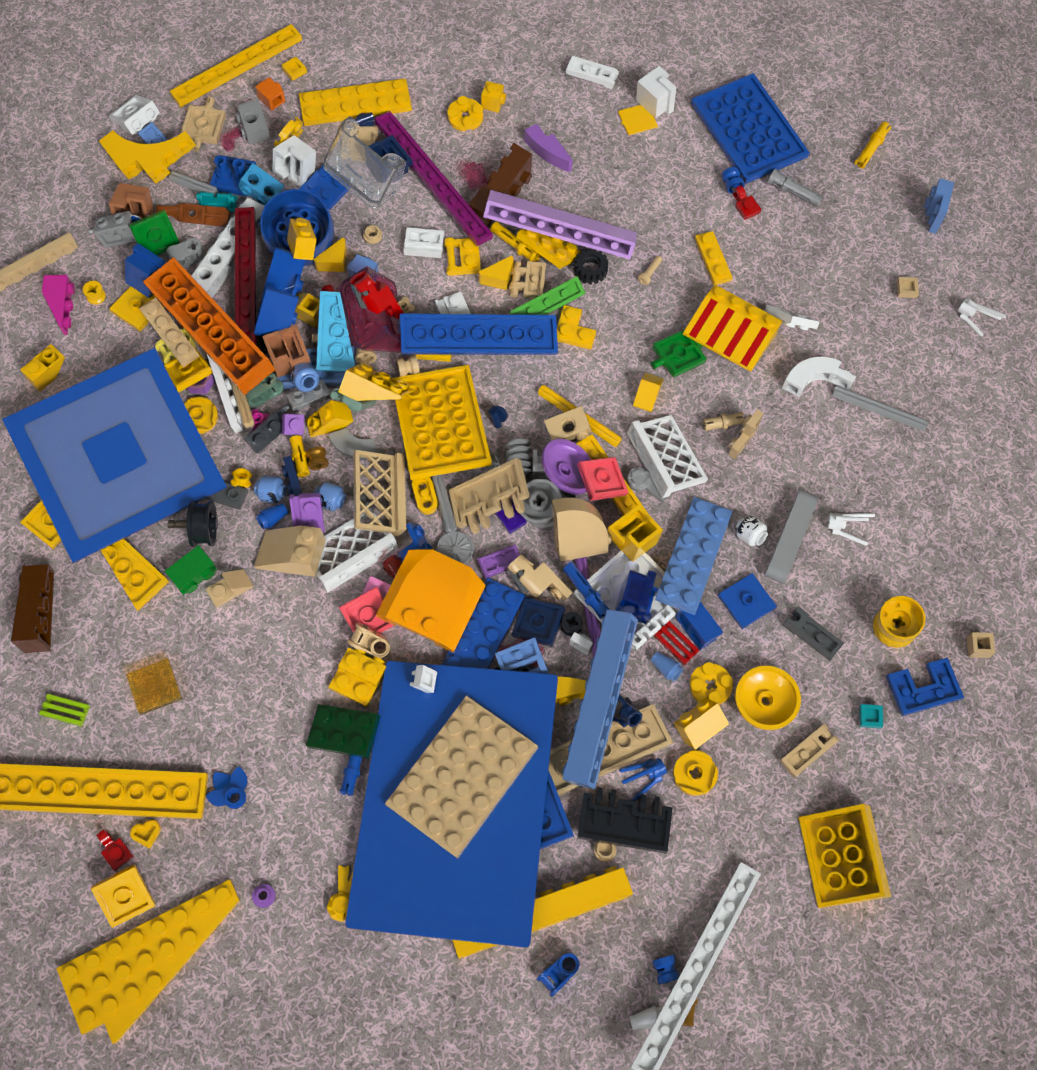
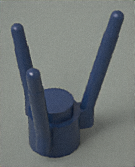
M619 694L618 700L623 705L619 712L621 719L613 716L612 721L619 723L624 728L627 725L630 727L637 726L641 722L643 714L638 711L629 698H626L625 701Z

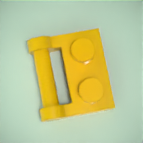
M449 237L444 240L448 260L447 275L477 274L481 271L479 246L476 247L470 238L454 239ZM455 247L460 248V267H457L455 264Z

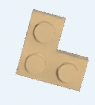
M757 409L753 415L749 414L743 422L744 426L739 432L741 433L740 437H735L729 445V448H731L729 452L730 457L737 458L757 431L764 413Z

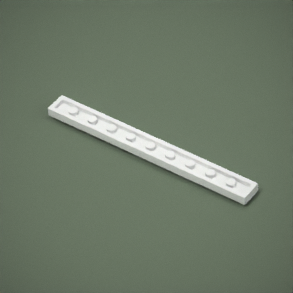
M742 862L738 865L633 1062L631 1070H659L761 873Z

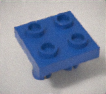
M222 155L216 156L214 158L216 168L210 185L217 187V190L220 192L247 196L241 192L238 185L252 163L257 166L256 162Z

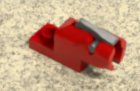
M365 271L357 273L350 279L352 291L360 308H366L376 314L385 311L389 317H394L398 320L399 315L404 314L387 284L378 280L375 282Z

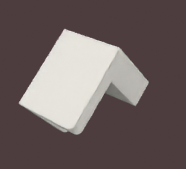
M533 450V479H549L542 465V456H537V450Z

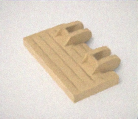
M518 458L449 489L456 526L463 528L468 526L469 523L470 529L474 534L480 532L478 515L484 529L490 528V515L501 511L503 506L505 516L512 518L514 512L511 500L514 502L516 511L523 513L525 511L523 500L530 497L522 463Z

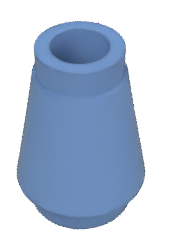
M660 652L655 653L651 659V662L667 680L670 679L674 682L683 672L684 668L680 666L681 663Z

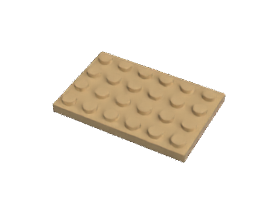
M466 696L386 801L385 805L458 859L537 751L538 745Z

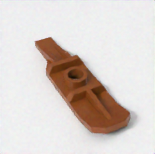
M180 203L175 206L156 205V212L164 209L168 216L184 223L225 227L230 219V212L226 207ZM191 210L196 211V214L193 217L189 215Z

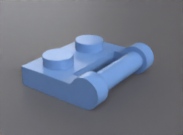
M535 637L495 653L501 670L514 671L537 661L539 667L527 672L549 674Z

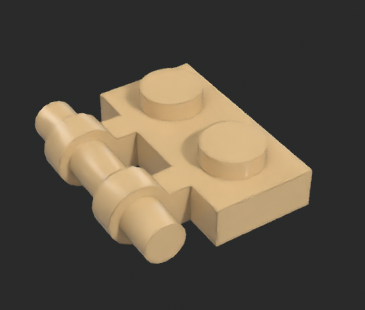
M515 261L511 271L512 282L509 284L510 297L517 298L519 291H524L523 298L534 299L542 295L546 263L527 261L526 268L521 267V262ZM521 276H525V282H519Z

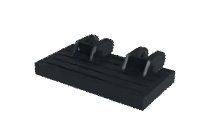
M597 787L595 804H592L593 794H583L577 839L667 854L673 807L663 806L661 815H658L660 797L655 796L653 799L652 814L644 813L647 802L646 795L641 794L638 812L637 801L618 799L617 808H614L616 790L611 789L609 792L608 807L600 805L603 794L602 787Z

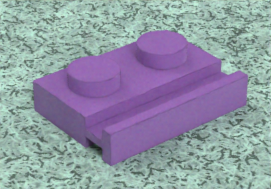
M321 494L290 495L293 527L300 525L321 528L322 532L325 533Z

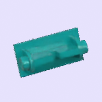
M201 191L197 193L196 198L199 200L198 205L226 207L229 212L235 213L238 196L232 195V193H217L215 197L214 193Z

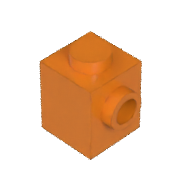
M270 77L255 86L257 97L271 111L285 102L281 85L278 82H274Z

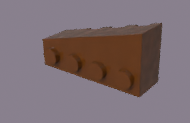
M515 143L510 147V150H512L508 157L504 156L500 161L501 165L497 173L495 171L491 173L487 186L483 185L469 204L486 226L491 221H495L483 217L490 190L516 197L520 193L521 187L524 184H528L532 178V153Z
M49 564L22 566V573L19 575L20 585L11 642L24 653L51 651L54 570Z

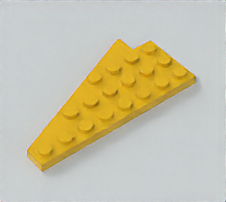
M230 879L56 968L81 1035L105 1024L112 1044L117 1043L240 902Z

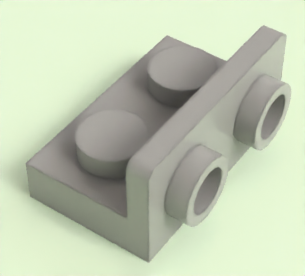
M130 211L119 212L96 219L93 233L105 248L136 241L128 225L131 224L132 214Z

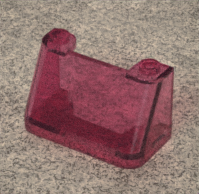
M368 266L357 272L365 271L375 282L378 280L387 284L396 299L397 288L394 281ZM357 273L345 279L339 286V292L353 346L365 351L401 353L400 334L395 335L391 317L385 311L376 314L366 308H360L350 283V279Z

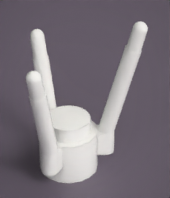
M967 298L958 310V312L962 313L959 318L966 321L980 336H983V333L968 318L969 316L973 318L976 312L979 311L998 320L1006 318L1005 314L979 305Z
M830 513L827 528L833 529L832 534L868 545V542L840 530L845 529L847 521H868V517H875V514Z

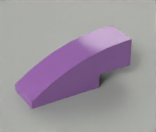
M538 124L524 130V141L538 156L562 170L572 171L573 160L554 134L546 137Z

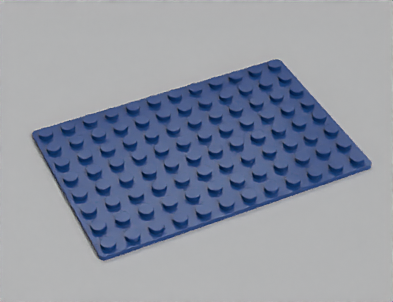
M388 661L382 685L378 711L380 720L373 743L345 925L349 929L527 948L531 943L558 677L554 674ZM417 665H425L437 671L434 693H425L410 686L411 682L414 683L415 676L412 675V672L416 670ZM468 696L538 745V749L457 859L387 807L385 803L457 707Z

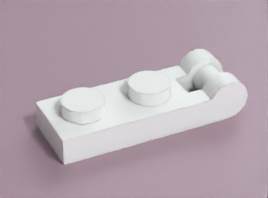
M572 56L567 66L566 74L612 89L619 71L609 66Z

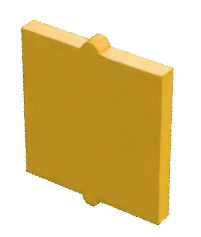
M642 105L618 111L622 120L621 124L624 125L628 135L658 127L655 118Z

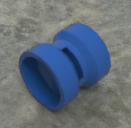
M730 167L721 174L723 182L726 183L728 193H733L732 188L740 185L744 188L745 183L740 177L737 167Z
M674 955L652 961L654 969L658 972L657 980L659 985L678 980L680 973L675 968L676 960Z

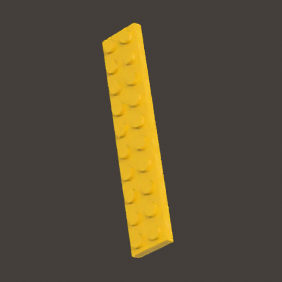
M0 764V810L203 819L208 774Z

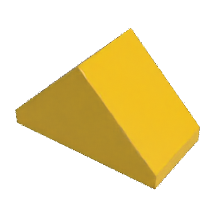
M341 238L314 258L315 269L322 272H345L346 240Z
M511 255L479 271V283L507 290L514 264L513 256Z
M645 372L633 406L652 412L664 378Z

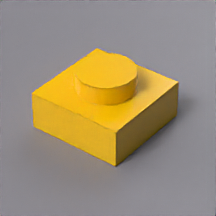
M296 56L281 65L282 70L292 81L307 73L306 67Z

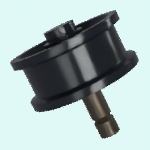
M190 501L187 509V520H168V528H187L188 541L191 547H196L197 544H208L209 547H213L216 543L218 518L214 501H208L207 504H197L196 501Z

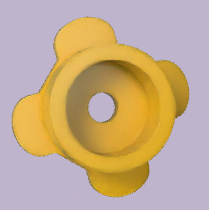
M238 468L232 472L233 479L230 482L232 486L245 488L251 486L250 478H252V474L247 469Z

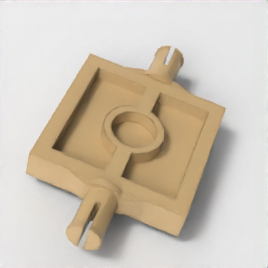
M210 97L207 98L205 106L189 105L181 133L186 131L196 144L192 149L194 152H199L201 143L218 144L226 119L225 110L213 108L215 102L213 97L211 99Z

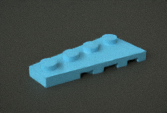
M320 291L316 371L345 373L346 370L355 366L341 294L340 292Z

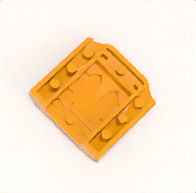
M433 549L408 550L376 617L394 626L397 624L454 653L486 585L471 567Z

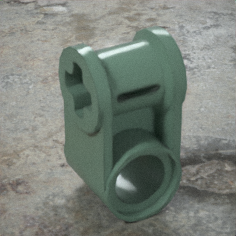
M271 373L246 394L249 406L257 407L279 396L284 389L283 383L277 379L274 373Z

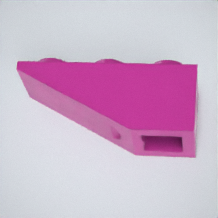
M44 275L42 293L64 335H67L68 328H71L72 324L69 314L70 311H73L71 294L75 293L74 283H71L68 275Z

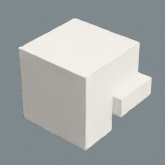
M660 66L637 82L636 101L654 118H657L664 112L669 115L674 111L676 86L667 79L669 74Z
M293 135L273 148L272 172L282 179L288 177L289 180L301 187L315 173L316 151Z

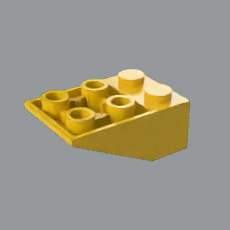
M361 363L346 370L338 392L356 401L401 399L411 393L413 389L408 387L406 382L393 380L389 374L377 372L372 369V366Z

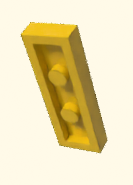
M714 232L695 235V241L713 285L732 281L733 277Z

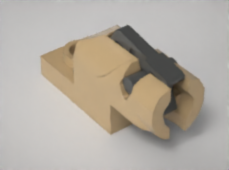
M521 554L506 568L508 574L522 593L529 592L531 595L538 597L549 587L551 594L557 600L561 599L563 602L573 593L544 562L535 569V565Z

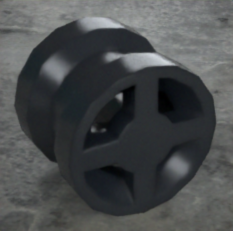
M576 612L566 613L561 622L562 632L571 637L574 632L579 634L583 624L582 617Z

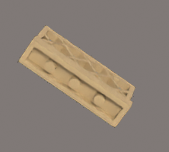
M355 450L353 452L354 529L391 533L395 537L400 536L406 530L404 454L396 453L393 456ZM360 457L366 458L371 463L366 469L360 463ZM379 460L388 461V469L386 471L377 463ZM372 466L381 474L376 479L367 471ZM363 474L371 482L367 487L360 482V476ZM382 477L389 483V488L386 490L377 482ZM372 485L381 493L377 498L368 490ZM363 493L372 501L367 506L360 501V495ZM382 496L389 501L387 509L378 501ZM373 504L382 512L377 517L368 509ZM364 512L372 522L369 524L360 523V515ZM382 515L389 520V527L383 526L378 520Z

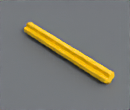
M542 385L538 390V395L564 413L577 408V406L546 385ZM585 413L593 433L614 447L620 444L622 438Z

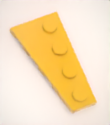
M125 539L101 549L102 554L137 611L169 583L168 579Z

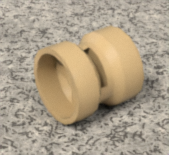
M416 355L409 356L406 361L403 358L396 359L400 377L406 376L408 373H420Z

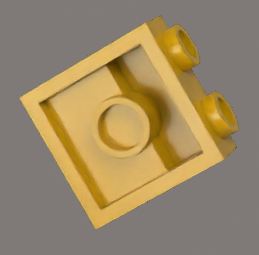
M348 647L338 665L339 669L328 688L367 708L384 678L387 666L384 665L385 661L379 657L374 656L371 659L365 656V651L356 648L353 650Z

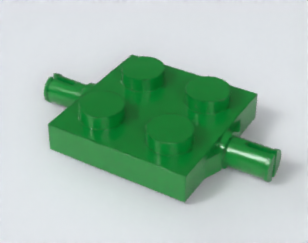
M684 330L653 344L652 349L659 358L651 361L650 365L652 369L664 365L674 378L706 362L707 358L701 351L703 345L683 335Z

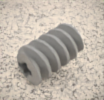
M524 438L513 439L505 446L506 462L515 458L521 460L527 484L532 480L529 477L532 474V471L529 469L532 466L531 462H529L531 460V455H529L531 452L529 447L531 442Z

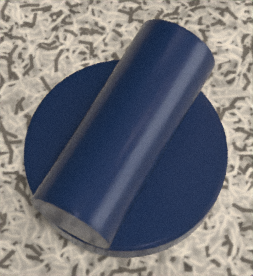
M372 112L361 113L354 118L356 126L374 125Z
M492 406L488 411L495 428H500L502 422H505L508 418L506 410L501 406Z

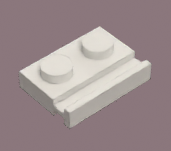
M407 227L403 250L404 255L442 258L444 231Z
M461 292L443 297L439 301L438 299L435 300L439 314H471Z

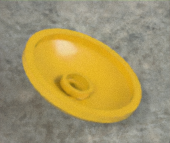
M758 666L746 672L738 682L735 691V702L741 716L752 726L762 730H778L790 724L797 716L801 705V694L795 680L784 670L774 666ZM762 698L768 699L769 704H763Z

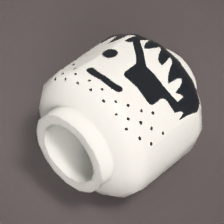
M754 516L742 518L736 525L737 537L749 546L761 545L768 536L766 525Z

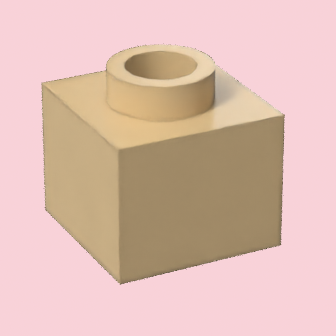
M972 632L966 637L968 658H990L995 654L993 633Z

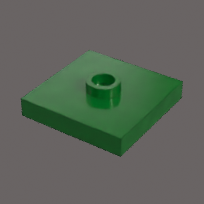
M164 209L128 224L137 244L139 243L155 255L162 254L170 246L180 243Z

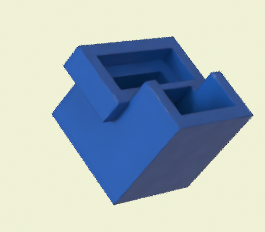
M138 243L133 247V254L125 259V283L150 298L153 294L143 281L167 262Z

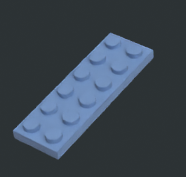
M696 497L693 498L657 592L656 601L693 615L696 614L733 511Z

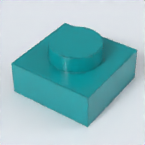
M861 704L859 706V727L883 728V706Z

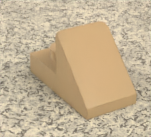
M244 569L221 573L224 579L206 588V591L217 608L254 586Z

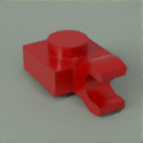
M742 185L736 187V192L733 193V196L738 202H736L735 207L744 220L761 213L762 209L753 196L747 197Z
M104 829L96 835L106 847L101 854L113 871H116L134 857L121 838L114 841L108 831Z

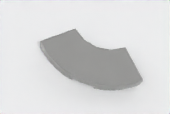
M347 428L328 434L332 445L340 453L353 458L355 450L378 453L372 438H356L350 434ZM360 457V460H367L364 457Z

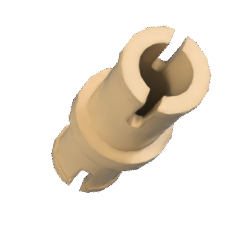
M740 412L729 415L724 413L720 414L719 417L703 419L705 431L719 428L724 430L728 429L729 426L743 425L745 417L743 418L742 416H744V413Z

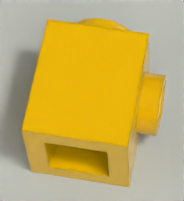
M486 81L481 95V105L485 110L499 113L501 105H504L506 101L504 85Z

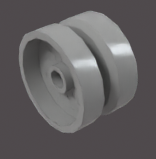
M535 479L528 482L527 488L530 497L523 500L525 511L520 514L539 529L554 528L552 500L566 498V495L553 482L546 479Z

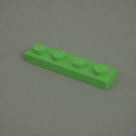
M578 276L509 311V314L546 315L586 293Z

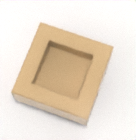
M898 277V297L917 298L919 295L918 278Z

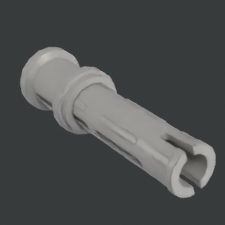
M776 168L767 182L769 185L773 184L779 187L782 192L788 191L818 207L823 198L822 195L793 181L791 176L787 177L779 173Z

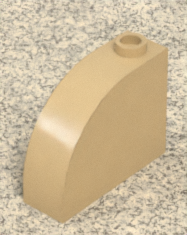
M577 498L552 500L555 550L560 562L609 553L608 544H611L610 533L607 532L599 511L592 504Z

